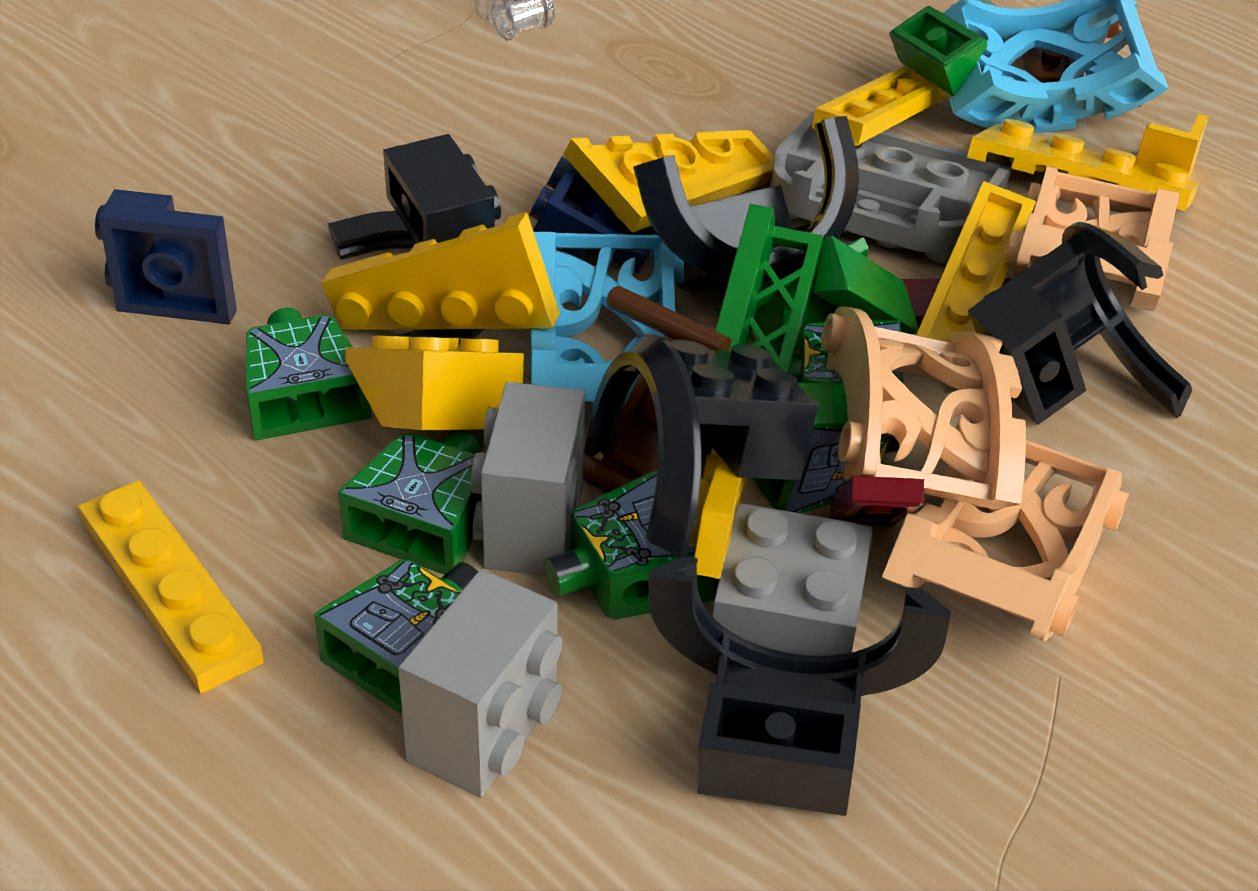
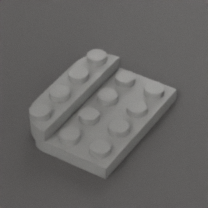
M814 111L778 146L775 153L770 187L782 186L790 219L800 217L813 221L823 198L824 164L816 131L812 129ZM884 131L855 146L859 169L858 193L851 218L842 234L852 232L873 238L876 244L886 248L904 247L925 252V255L930 260L947 264L982 182L985 181L1005 189L1011 173V164L986 158L985 162L966 158L968 153Z

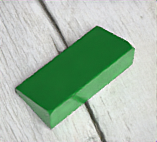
M926 6L889 32L899 61L950 95H954L960 90L988 46L985 38L931 6Z
M832 235L825 236L813 293L838 308L851 307L866 312L871 320H900L901 332L908 334L917 333L918 323L904 281Z

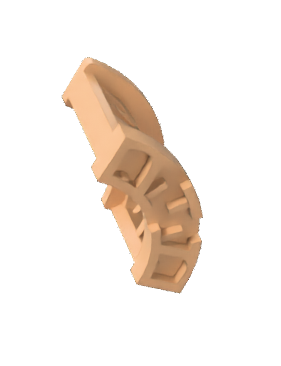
M1047 166L1042 184L1031 183L1027 198L1035 200L1036 203L1032 213L1029 214L1025 232L1013 230L1005 264L1016 266L1014 277L1030 267L1038 258L1047 255L1061 245L1062 234L1068 226L1075 222H1085L1123 236L1162 267L1164 276L1159 279L1145 277L1148 287L1142 291L1113 265L1100 258L1107 279L1133 285L1129 306L1154 311L1161 295L1173 242H1169L1180 193L1159 188L1157 193L1057 172L1058 168ZM1058 199L1074 202L1070 214L1058 211L1056 208ZM1085 205L1094 207L1095 219L1086 221L1088 214ZM1110 211L1119 212V214L1110 215Z
M839 307L835 310L834 314L830 313L823 327L821 348L823 351L828 352L826 368L839 373L846 393L848 421L842 429L838 446L839 461L845 462L844 480L848 481L852 476L925 479L924 494L969 502L974 506L995 510L1020 505L1025 471L1026 425L1025 420L1012 418L1011 397L1017 398L1022 391V386L1013 357L999 353L1002 342L993 336L969 331L953 333L952 342L878 328L874 327L872 320L866 312L851 307ZM892 371L935 379L945 383L944 394L949 395L942 402L938 414L936 415L922 403ZM961 415L956 429L949 425L950 420L954 416ZM965 417L969 418L971 420V423L967 421ZM888 433L898 440L900 448L895 457V462L903 460L910 454L918 438L927 447L922 470L915 471L881 464V434ZM939 458L973 481L933 474Z
M1026 440L1025 463L1036 467L1027 479L1024 478L1020 505L1001 508L1000 510L990 509L992 513H985L969 502L941 497L940 507L926 503L918 513L914 515L907 513L882 578L906 588H919L927 581L1032 621L1034 624L1030 635L1043 641H1047L1053 633L1065 636L1079 600V596L1075 595L1089 565L1104 527L1117 530L1130 494L1120 491L1122 484V474L1120 471L1109 467L1107 469ZM950 465L944 474L947 477L973 481ZM1054 474L1093 487L1090 501L1080 510H1070L1064 505L1068 501L1072 483L1056 486L1047 494L1044 502L1038 493ZM1019 520L1037 547L1043 563L1026 567H1012L988 558L983 547L972 537L986 538L1002 534L1013 527ZM1076 541L1070 554H1068L1064 542Z

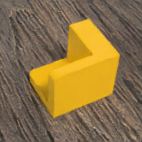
M1198 113L1190 133L1155 123H1148L1143 133L1136 164L1153 169L1156 168L1157 163L1177 166L1189 172L1187 179H1189L1196 162L1209 116Z

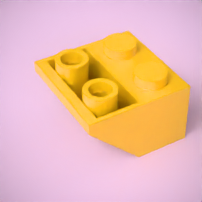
M371 336V348L346 347L345 360L382 427L413 430H484L488 408H499L506 382L523 384L524 353L498 352L499 340L461 339V348L459 350V338Z

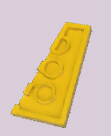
M1004 119L1003 124L997 123L973 136L966 157L985 162L987 154L994 153L1009 157V161L1012 163L1011 169L1034 174V171L1045 172L1047 166L1060 169L1061 173L1102 182L1105 180L1116 185L1157 193L1158 188L1180 193L1177 209L1185 211L1192 204L1199 182L1187 179L1189 172L1180 167L1164 163H1157L1155 169L1135 163L1136 156L1131 153L1112 148H1106L1103 154L1084 149L1085 141L1077 137L1056 133L1053 135V139L1033 134L1034 126L1013 119Z
M750 130L697 132L692 140L677 138L673 133L655 134L651 142L633 143L630 136H610L607 143L602 145H592L588 137L571 138L563 153L565 158L632 233L652 226L642 203L633 166L674 155L682 186L691 207L732 197L771 183L775 156Z
M527 212L510 216L505 224L489 229L483 224L463 230L458 238L437 243L435 239L417 243L411 251L394 256L392 253L387 252L332 268L321 282L338 325L342 330L553 328L560 315Z

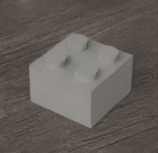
M506 382L499 408H488L484 427V446L488 447L487 453L477 452L475 454L471 473V492L482 494V501L479 500L475 508L473 539L483 541L484 569L546 576L544 571L545 558L569 551L570 515L575 508L579 507L583 489L585 390Z
M739 503L714 601L713 618L735 635L756 645L779 652L806 656H830L852 652L874 526Z
M480 569L398 667L406 762L482 798L499 774L506 776L513 770L523 751L526 737L537 723L544 725L551 719L561 699L562 686L557 683V661L562 650L563 641L562 637L557 635L556 601Z

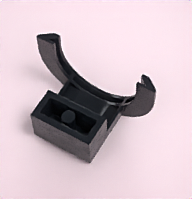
M847 116L823 119L821 122L814 124L824 164L823 198L815 219L812 222L792 228L781 185L690 207L674 155L633 166L642 203L653 229L669 250L684 262L683 282L695 279L698 289L729 281L750 203L774 208L775 226L823 235V242L825 236L832 235L837 239L841 236L851 218L859 184L857 154ZM773 244L769 265L779 279L789 276L803 267L806 251Z
M445 134L383 149L386 197L395 211L373 212L328 223V228L337 254L342 260L378 250L412 249L415 244L435 239L437 243L458 238L463 230L483 224L487 229L495 227V220H499L501 217V205L495 188L492 185L486 186L478 175L472 156L469 153L463 154L450 134ZM421 329L396 336L459 338L460 346L461 339H473L485 329Z
M1085 222L1072 223L1064 230L1061 245L1047 255L1038 258L1026 270L999 289L987 294L982 301L970 308L968 313L976 333L999 339L1002 342L999 353L1013 357L1018 370L1022 391L1017 398L1011 397V400L1037 425L1087 391L1074 351L1099 333L1135 380L1175 418L1181 416L1191 395V383L1171 367L1149 345L1130 321L1109 286L1100 258L1113 265L1142 291L1148 287L1145 277L1159 279L1164 276L1162 267L1123 236Z
M644 334L632 339L607 368L593 404L584 451L588 456H595L601 450L606 457L613 456L619 421L627 394L633 382L641 373L652 395L658 429L657 482L646 535L651 544L679 557H687L700 490L701 435L737 477L801 480L819 404L797 384L795 376L785 372L771 359V354L767 350L747 344L733 345L731 351L709 350L706 346L693 341L673 340L669 342L659 335Z
M680 557L651 569L648 576L649 607L652 619L659 632L682 655L704 669L717 674L715 683L710 682L699 741L697 794L847 816L861 709V696L892 690L917 679L927 672L942 654L951 611L923 589L907 587L900 621L894 630L878 643L846 654L830 656L796 655L756 645L735 635L717 622L703 605L698 593V558Z

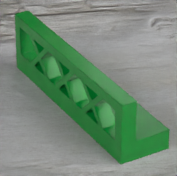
M749 204L716 331L731 338L729 351H731L733 345L747 344L751 331L757 340L752 345L770 352L771 359L785 372L790 374L823 246V235L775 226L774 208ZM773 244L806 251L803 267L779 280L769 265ZM766 276L771 286L761 291ZM798 285L793 301L787 291ZM779 296L790 312L788 324L765 336L754 320L756 309ZM783 341L780 356H778L773 346ZM701 435V454L711 455L712 447Z

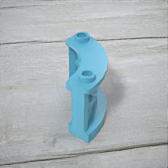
M959 0L943 13L982 36L987 41V48L963 86L955 95L949 98L954 115L981 127L990 128L997 123L1003 124L1004 119H1013L1034 126L1033 133L1076 128L1075 120L1102 112L1106 120L1152 100L1169 88L1164 74L1157 69L1136 11L1137 4L1135 0H1065L1048 6L1024 9L996 7L978 0ZM1119 20L1123 31L1103 44L1107 37L1109 26ZM1128 44L1131 55L1124 59L1117 53ZM1032 48L1047 49L1076 60L1064 71L1060 82L1041 83L1026 71L1011 66L1018 57Z
M534 232L560 315L553 328L531 329L530 384L585 390V401H595L601 380L614 359L605 362L596 349L584 342L568 337L588 329L596 320L601 304L620 317L638 336L653 334L663 337V334L611 310L607 306L606 297L613 287L621 286L675 312L674 284L683 283L684 262L669 250L658 235ZM555 249L600 250L597 265L594 267L579 258ZM615 250L650 251L653 263L652 276L645 281L636 280L632 276L635 267L634 257L622 265L617 283L608 276L609 265ZM583 293L589 297L586 304L580 309ZM573 302L579 310H567L562 304ZM637 377V378L635 379V381L633 382V384H632V386H631V388H630V390H629V392H628V394H627V397H626L625 402L627 401V399H628V397H629V395H630V393H631V391H632V389H633V387H634V385H635V383H636L638 377Z

